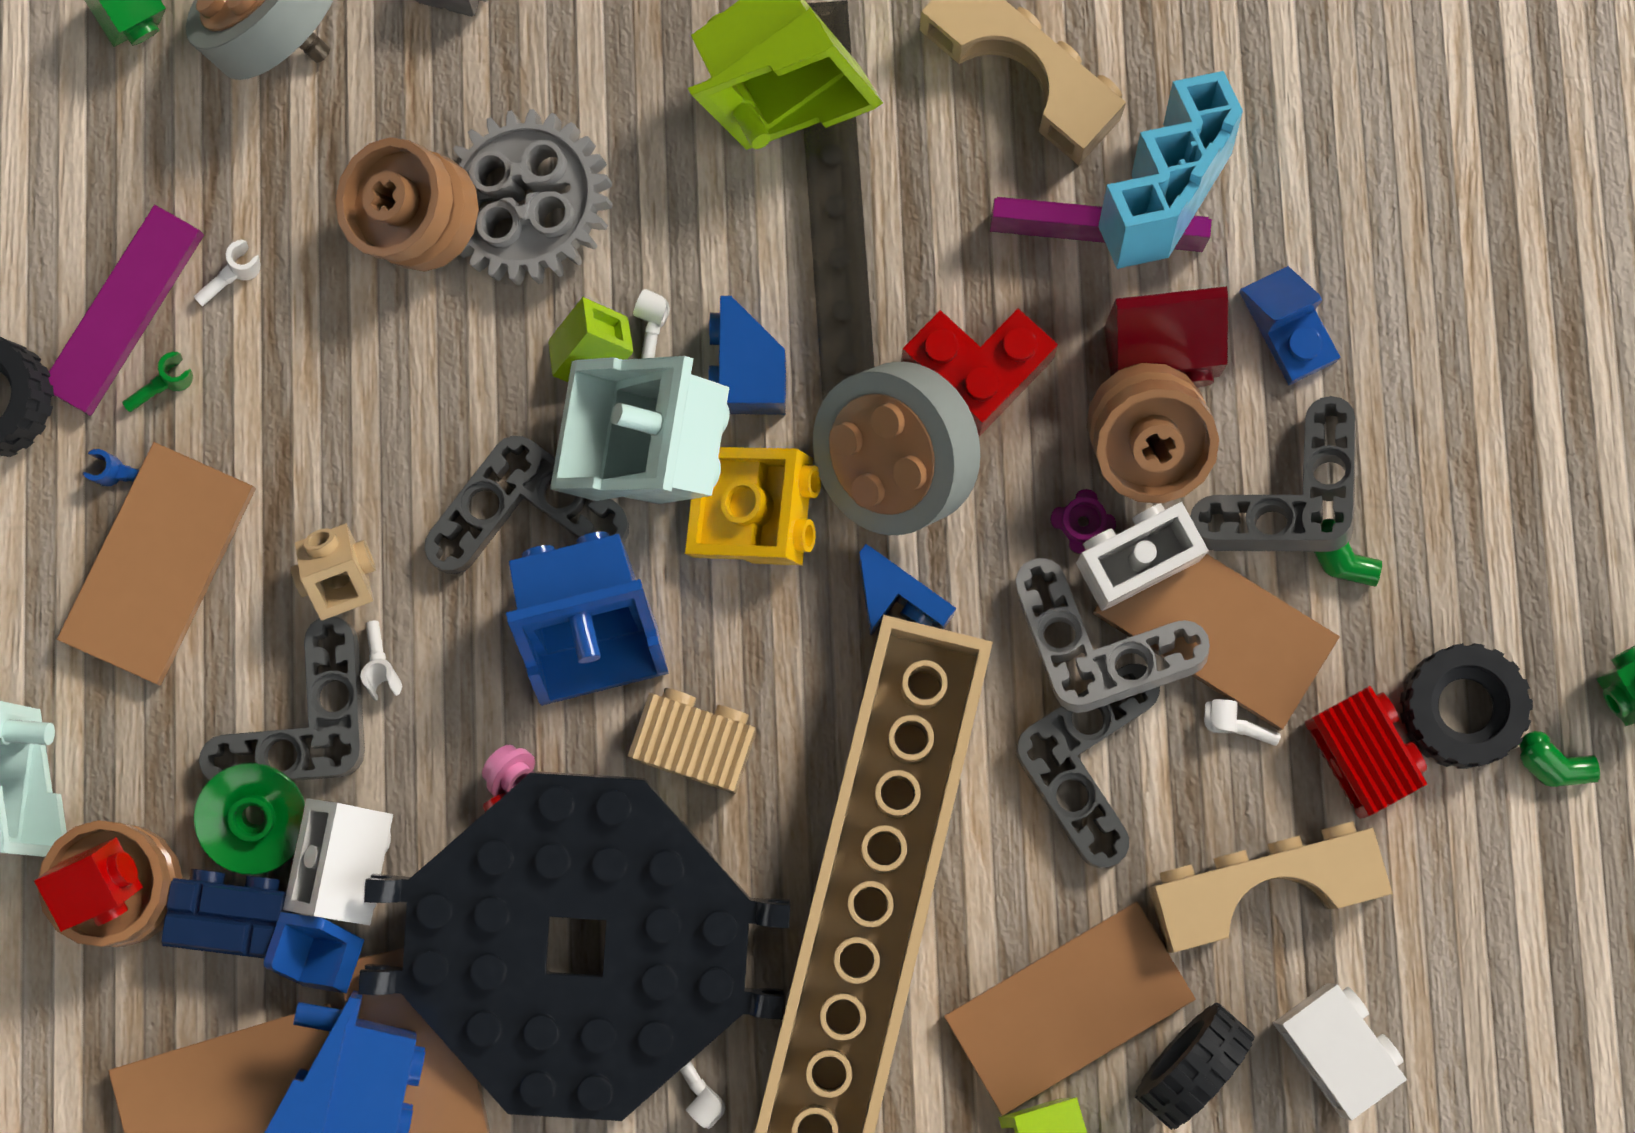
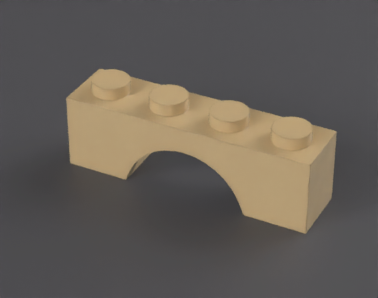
M931 0L921 11L920 31L958 64L978 56L999 55L1016 60L1028 68L1039 82L1044 95L1045 109L1039 132L1078 166L1121 120L1126 102L1122 99V93L1117 85L1103 75H1098V77L1093 75L1081 64L1082 60L1079 54L1070 45L1063 41L1056 43L1041 31L1040 22L1027 9L1023 7L1015 9L1006 0Z
M1354 821L1322 829L1324 841L1303 846L1299 835L1267 844L1270 855L1249 860L1246 850L1213 858L1216 870L1195 875L1191 864L1159 873L1162 884L1148 887L1167 952L1174 953L1229 938L1233 912L1241 898L1251 888L1269 879H1284L1304 886L1317 896L1327 910L1338 909L1393 894L1374 829L1370 828L1357 832Z

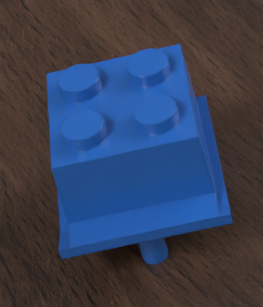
M603 531L588 533L579 537L575 545L558 549L551 545L536 546L525 550L521 554L522 558L509 561L517 610L506 612L507 622L541 706L669 674L658 625L645 595L641 579H635L632 564L620 534L609 536L608 532Z
M353 990L342 1010L298 1002L293 1025L329 1031L330 1033L309 1070L299 1069L264 1133H409L413 1104L403 1103L407 1085L419 1086L426 1052L425 1047L415 1045L417 1032L359 1019L363 994H358V991Z

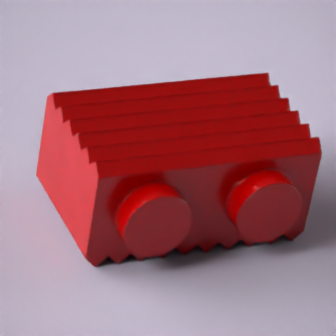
M1371 686L1304 721L1312 738L1316 741L1317 747L1321 750L1322 756L1327 760L1333 775L1338 780L1345 796L1349 799L1350 805L1354 808L1356 815L1360 819L1377 813L1427 785L1422 775L1423 772L1427 771V764L1421 752L1411 741L1404 744L1393 725L1399 721L1394 705L1383 692L1376 695Z

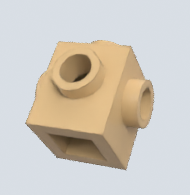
M347 523L332 529H319L308 535L305 539L295 542L298 564L290 568L291 574L302 598L309 596L321 621L373 602L368 573L376 571V566L366 541L355 542Z

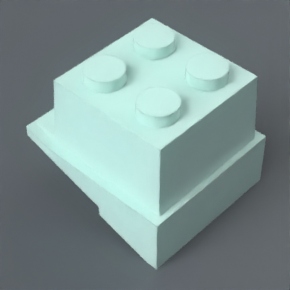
M687 356L626 360L613 357L572 361L550 490L594 501L625 497L656 504L712 496L713 488L717 484L721 472V463L718 459L721 436L728 425L730 415L727 405L729 387L691 374L694 358Z
M0 701V853L45 857L53 843L67 833L62 795L52 791L46 745H50L54 740L55 728L52 723L42 722L40 709Z

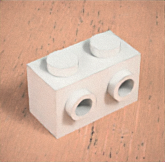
M1182 501L1166 510L1162 503L1154 505L1132 518L1135 526L1117 535L1111 528L1083 543L1086 551L1081 553L1076 565L1101 611L1198 563L1209 550Z
M306 798L283 910L370 926L373 910L377 903L364 902L366 879L371 878L372 874H381L385 853L388 851L391 842L390 828L393 814Z
M1325 984L1274 1021L1273 1024L1339 1116L1353 1120L1407 1080L1398 1068L1404 1060L1393 1043L1384 1034L1376 1038L1363 1020L1369 1015L1366 1006L1350 987L1342 990L1338 984Z

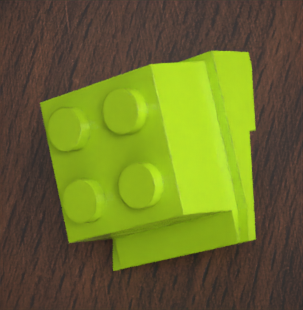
M739 0L724 12L713 16L706 25L691 35L711 78L705 82L688 87V90L746 150L763 148L770 141L820 122L825 128L872 111L883 104L861 66L805 0Z

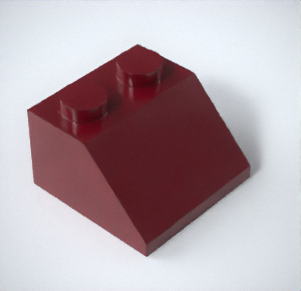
M1227 286L1115 299L1104 325L1110 375L1112 376L1121 369L1140 363L1166 364L1186 374L1197 388L1213 384L1214 378L1220 377L1228 365Z

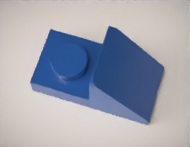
M1289 266L1240 289L1239 293L1288 385L1336 363L1341 358L1316 312V308L1322 302L1321 296Z
M867 544L864 545L859 552V565L870 635L872 636L881 624L883 615H887L896 602L904 606L900 614L907 621L944 630L953 618L956 607Z

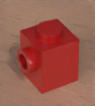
M117 837L61 861L34 880L61 932L91 918L96 926L117 918L128 910L125 901L143 888L138 879V871L134 860L123 850Z

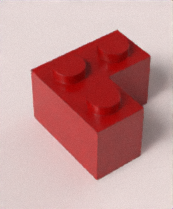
M1017 308L980 347L947 315L939 310L902 348L901 362H911L925 366L945 378L959 392L968 405L974 418L978 435L980 436L1053 361L1058 344Z

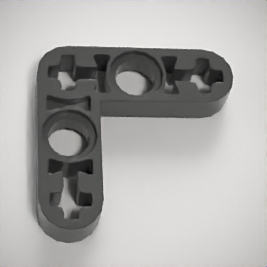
M1329 396L1318 399L1308 408L1305 417L1302 495H1211L1199 500L1192 508L1190 517L1207 549L1213 551L1329 552L1345 546L1352 538L1354 530L1356 419L1352 406L1340 397ZM1328 416L1337 417L1338 424L1335 428L1336 446H1325L1324 424ZM1323 463H1337L1343 467L1345 475L1335 484H1322L1313 476L1317 467ZM1323 500L1333 501L1335 524L1332 527V532H1322L1319 524L1323 520ZM1267 512H1278L1288 520L1287 525L1282 531L1271 535L1259 531L1256 527V522L1261 515ZM1239 513H1246L1248 533H1240L1239 524H1241ZM1213 514H1222L1225 522L1221 523L1220 531L1218 532L1209 531L1208 523L1211 522Z
M510 436L504 438L495 446L433 526L425 539L424 550L427 559L438 570L446 574H458L466 571L473 565L523 499H526L577 538L593 533L596 529L592 522L581 514L577 524L570 521V519L582 511L586 498L576 496L574 501L564 508H555L547 503L546 490L552 481L555 457L526 437ZM526 450L528 451L526 459L530 464V468L526 472L520 469L513 471L506 482L515 489L510 495H507L498 483L487 478L492 472H495L502 479L510 467L505 459L506 455L510 452L519 455ZM481 491L495 493L500 501L497 513L488 519L473 517L469 509L472 497ZM612 499L589 503V509L600 518L604 519L610 513L615 515L613 519V524L617 529L615 534H620L622 542L625 543L629 535V522L624 510ZM461 514L471 527L482 532L475 539L467 531L459 542V546L464 551L463 555L459 559L449 556L445 561H442L440 558L443 555V550L438 544L444 537L453 541L463 530L458 523L454 522Z
M334 616L322 621L318 618L310 624L305 633L304 650L309 727L225 734L213 737L205 743L199 758L201 771L207 779L211 780L216 774L224 770L215 767L214 760L215 757L224 755L225 746H229L232 753L251 755L254 753L250 744L258 742L255 750V761L258 764L270 766L268 761L269 750L276 742L282 740L292 742L297 751V759L294 765L289 770L282 772L292 781L344 777L351 775L359 769L364 760L365 753L360 653L357 633L350 624ZM334 628L335 633L339 636L345 637V644L336 646L335 660L339 666L348 664L347 673L332 670L318 673L320 665L330 667L328 651L318 647L319 640L327 638L328 629ZM330 682H343L349 690L348 703L339 711H326L320 702L322 689ZM340 736L341 743L351 746V754L342 756L340 766L335 767L333 759L314 757L311 759L315 768L307 770L310 753L305 741L306 738L313 737L311 747L315 749L332 747L334 737Z
M1128 664L1116 671L1122 678L1128 675L1130 679L1137 680L1146 673L1148 667L1142 664ZM1160 686L1142 692L1145 702L1141 704L1135 698H1130L1117 706L1116 709L1124 715L1119 720H1115L1110 704L1099 707L1098 709L1103 716V725L1101 730L1095 734L1085 735L1080 733L1073 725V712L1060 706L1029 726L1020 735L1016 744V756L1020 765L1080 857L1093 867L1108 868L1118 864L1128 852L1129 836L1078 755L1149 710L1159 697ZM1088 689L1079 694L1078 697L1086 696ZM1036 734L1042 741L1051 737L1055 742L1056 746L1051 750L1050 754L1058 767L1065 759L1073 767L1072 770L1057 775L1048 786L1040 776L1051 772L1048 765L1042 758L1032 761L1027 754L1033 746L1030 737ZM1076 780L1086 788L1088 800L1081 810L1069 812L1059 805L1056 798L1057 789L1064 781ZM1096 806L1100 808L1104 815L1093 820L1098 829L1103 834L1113 831L1117 837V840L1111 845L1115 853L1111 858H1108L1103 852L1094 855L1090 851L1088 846L1095 839L1087 825L1083 826L1077 833L1071 822L1087 817Z

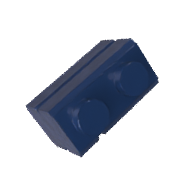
M191 869L189 880L173 878L171 881L167 902L168 912L165 916L161 940L162 946L265 959L280 912L292 913L291 911L283 910L286 892L279 891L280 880L246 876L245 887L224 884L225 873Z

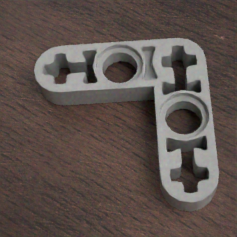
M1037 558L1023 564L1017 573L1016 588L1020 605L1054 695L1059 704L1068 711L1081 713L1191 676L1200 671L1207 663L1210 648L1208 635L1201 626L1186 620L1176 621L1093 650L1066 577L1060 566L1052 560ZM1035 575H1042L1045 582L1055 581L1049 585L1050 599L1054 608L1044 612L1043 603L1038 591H1027V589L1032 587V577ZM1062 603H1065V605H1066V607H1059V606H1060ZM1034 613H1042L1039 617L1034 616ZM1055 622L1069 624L1076 632L1074 641L1065 648L1050 646L1043 637L1049 625ZM1177 637H1184L1188 644L1197 642L1198 645L1193 648L1192 659L1184 660L1181 653L1163 657L1165 669L1157 671L1156 657L1150 647L1151 645L1158 644L1159 655L1175 648V639ZM1080 653H1084V654H1085V657H1077V656H1078ZM1134 653L1143 657L1148 666L1146 673L1137 680H1127L1119 676L1115 670V664L1121 656ZM1073 658L1076 660V667L1082 680H1093V682L1087 685L1088 694L1084 697H1078L1075 690H1064V688L1070 685L1069 671L1065 662ZM1053 663H1061L1058 667L1053 666Z

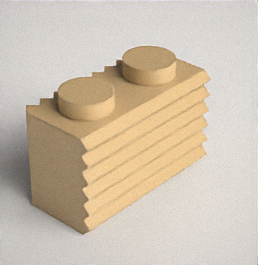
M670 688L664 689L662 697L649 693L628 757L633 761L736 794L757 732L755 727L746 724L749 715L722 705H717L715 714L694 707L695 697Z

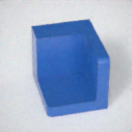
M280 912L263 965L265 968L304 987L347 994L364 939L324 918Z

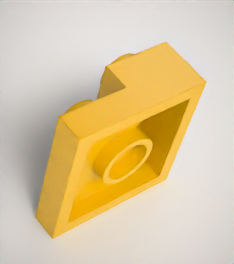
M720 447L718 459L721 463V472L718 482L713 488L712 496L691 499L685 554L693 558L745 560L752 564L803 566L804 552L812 551L816 538L815 525L811 519H807L809 499L816 498L821 489L818 466L813 465L814 458L797 448Z

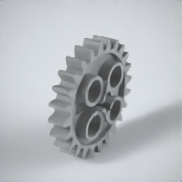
M534 109L529 110L524 123L520 122L512 110L508 111L506 126L501 128L491 117L487 118L489 134L482 137L471 129L468 131L473 146L469 150L456 145L453 148L455 153L462 159L459 166L467 171L476 187L479 208L474 234L460 255L463 258L472 255L469 264L479 272L488 266V274L496 281H500L508 270L510 280L516 285H521L525 273L528 271L532 279L538 284H542L544 268L548 267L559 277L564 276L562 261L567 257L579 266L582 264L581 256L577 251L580 245L591 249L597 248V244L589 235L591 229L607 230L608 225L597 215V211L608 210L613 207V203L608 197L599 194V192L612 187V181L607 175L597 174L607 164L600 154H592L596 146L588 136L579 139L580 130L572 122L561 129L562 122L554 113H551L546 118L543 125L541 117ZM549 157L558 158L557 165L550 174L537 176V169L543 160ZM505 167L503 180L497 185L486 186V179L489 173L494 169ZM567 185L571 186L569 192L563 194L558 193V191L563 190ZM531 189L533 193H529L525 197V191ZM525 199L526 204L520 206L517 203ZM485 201H492V202H493V203H490V204L486 205L483 209H480V205H481L482 202H485ZM556 208H565L563 221L555 227L545 228L547 215ZM513 218V226L510 232L504 237L493 238L495 226L503 219Z

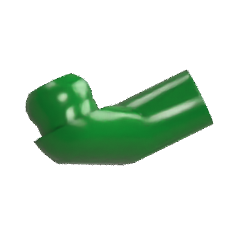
M1330 518L1323 519L1322 523H1319L1321 531L1326 533L1332 532L1335 520ZM1349 542L1338 550L1314 552L1324 572L1329 576L1369 586H1377L1382 570V560L1354 554Z
M1532 731L1522 737L1523 740L1519 744L1521 750L1520 759L1524 767L1542 784L1549 787L1599 782L1600 768L1595 755L1566 758L1550 743L1549 736L1541 731Z

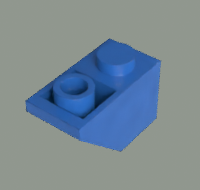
M720 296V313L710 312L709 320L710 345H719V365H709L708 380L729 387L727 405L730 414L786 415L785 349L732 296Z

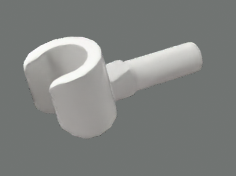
M237 240L229 245L226 251L228 264L219 271V274L194 295V298L200 305L204 306L235 279L251 280L258 275L261 266L259 255L252 258L247 264L240 265L235 263L248 250V244L245 240Z
M647 289L642 290L633 315L648 322L644 331L641 358H654L660 328L669 316L670 306L663 296Z
M376 620L369 621L365 624L370 652L369 663L363 667L360 677L371 697L378 701L376 689L382 682L388 681L395 696L400 694L402 683L392 665L386 660L385 653L383 652L379 622Z
M1214 699L1205 703L1204 723L1210 732L1237 733L1277 746L1279 743L1280 733L1246 720H1237L1238 702Z
M690 1061L680 1069V1072L689 1088L697 1097L685 1110L703 1128L710 1129L723 1116L725 1103L700 1078Z

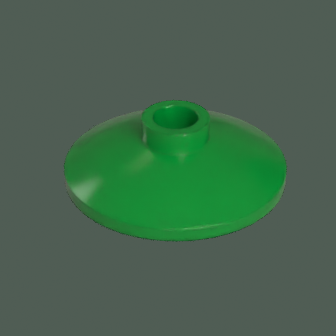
M258 763L234 765L216 774L202 789L194 811L195 832L206 854L223 868L240 874L254 875L266 873L282 866L295 854L305 801L295 783L281 771ZM247 807H259L264 813L263 823L253 824L249 822L246 817Z

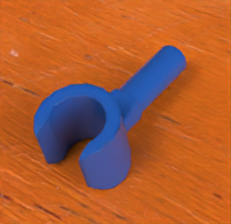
M93 449L88 454L94 458L106 461V468L99 475H92L83 472V475L99 485L112 486L119 481L134 482L139 469L123 465L117 457L104 450Z

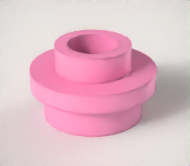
M505 745L497 749L487 759L482 769V777L487 782V790L494 797L508 793L533 771L535 766L534 756L526 749H517L513 745Z

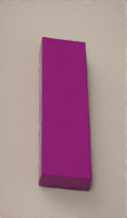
M1006 197L994 198L990 232L1105 243L1098 227L1102 211L1100 206ZM1194 216L1174 250L1203 252L1211 236L1212 219L1205 216Z
M154 204L50 369L49 373L51 376L49 381L50 385L53 386L54 396L92 416L204 237V234L199 229Z

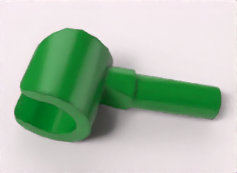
M169 352L160 358L158 362L159 375L122 401L128 412H132L167 388L172 391H182L191 385L193 380L191 369L184 371L177 377L167 375L172 367L177 366L183 360L181 353Z

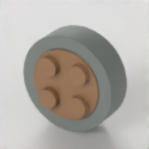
M194 0L187 18L186 35L189 42L226 76L236 80L253 78L269 71L298 48L302 49L315 63H319L328 56L330 47L316 36L313 31L328 12L333 0Z
M890 362L850 376L838 383L827 394L815 419L813 453L815 464L819 469L820 480L835 505L849 519L869 531L883 535L898 536L920 530L956 511L969 497L977 480L980 466V442L971 411L959 392L945 378L925 366L911 362Z

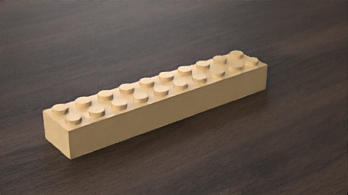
M883 615L755 1133H875L991 653L992 641Z

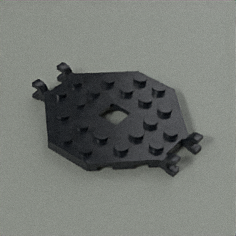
M532 771L412 877L372 874L371 878L366 879L364 902H407L403 967L366 964L365 969L360 970L358 994H402L507 1114L623 1121L743 1014L759 1018L783 1020L784 989L745 988L749 923L767 927L789 928L790 899L750 898L741 886L715 860L712 853L689 827L663 801L660 794L645 778ZM550 917L606 920L602 975L550 972L547 969Z

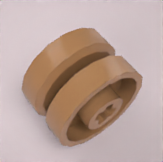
M391 137L369 143L352 157L340 177L335 199L338 224L348 242L367 255L388 260L390 263L403 268L423 272L444 267L462 253L474 234L479 212L476 187L464 168L450 158L429 151L410 140Z
M1140 363L1119 370L1100 385L1089 404L1086 428L1102 475L1118 493L1130 499L1143 503H1166L1185 497L1205 481L1216 463L1220 439L1214 418L1200 390L1186 374L1166 364Z
M97 820L73 827L53 843L41 863L39 877L61 861L117 837L123 850L134 860L138 871V879L143 888L125 901L128 908L125 913L100 926H96L91 918L61 932L38 890L42 912L57 932L77 944L100 947H126L148 941L164 927L165 916L168 912L167 902L171 881L173 878L183 879L178 857L165 839L144 827Z

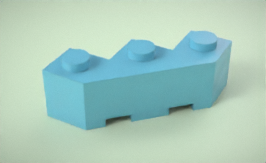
M1224 71L1173 81L1163 123L1164 127L1140 132L1131 174L1133 179L1107 184L1098 227L1117 269L1169 258L1232 155L1243 110Z

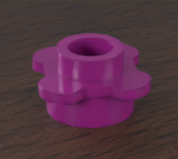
M1089 489L1078 491L1074 500L1066 507L1055 508L1050 517L1052 526L1063 531L1069 539L1070 550L1076 554L1086 551L1083 543L1090 538L1111 528L1115 531L1116 528L1114 516L1106 514L1103 505L1097 501V494ZM1080 517H1086L1088 519V525L1084 527L1080 526L1078 523V519Z

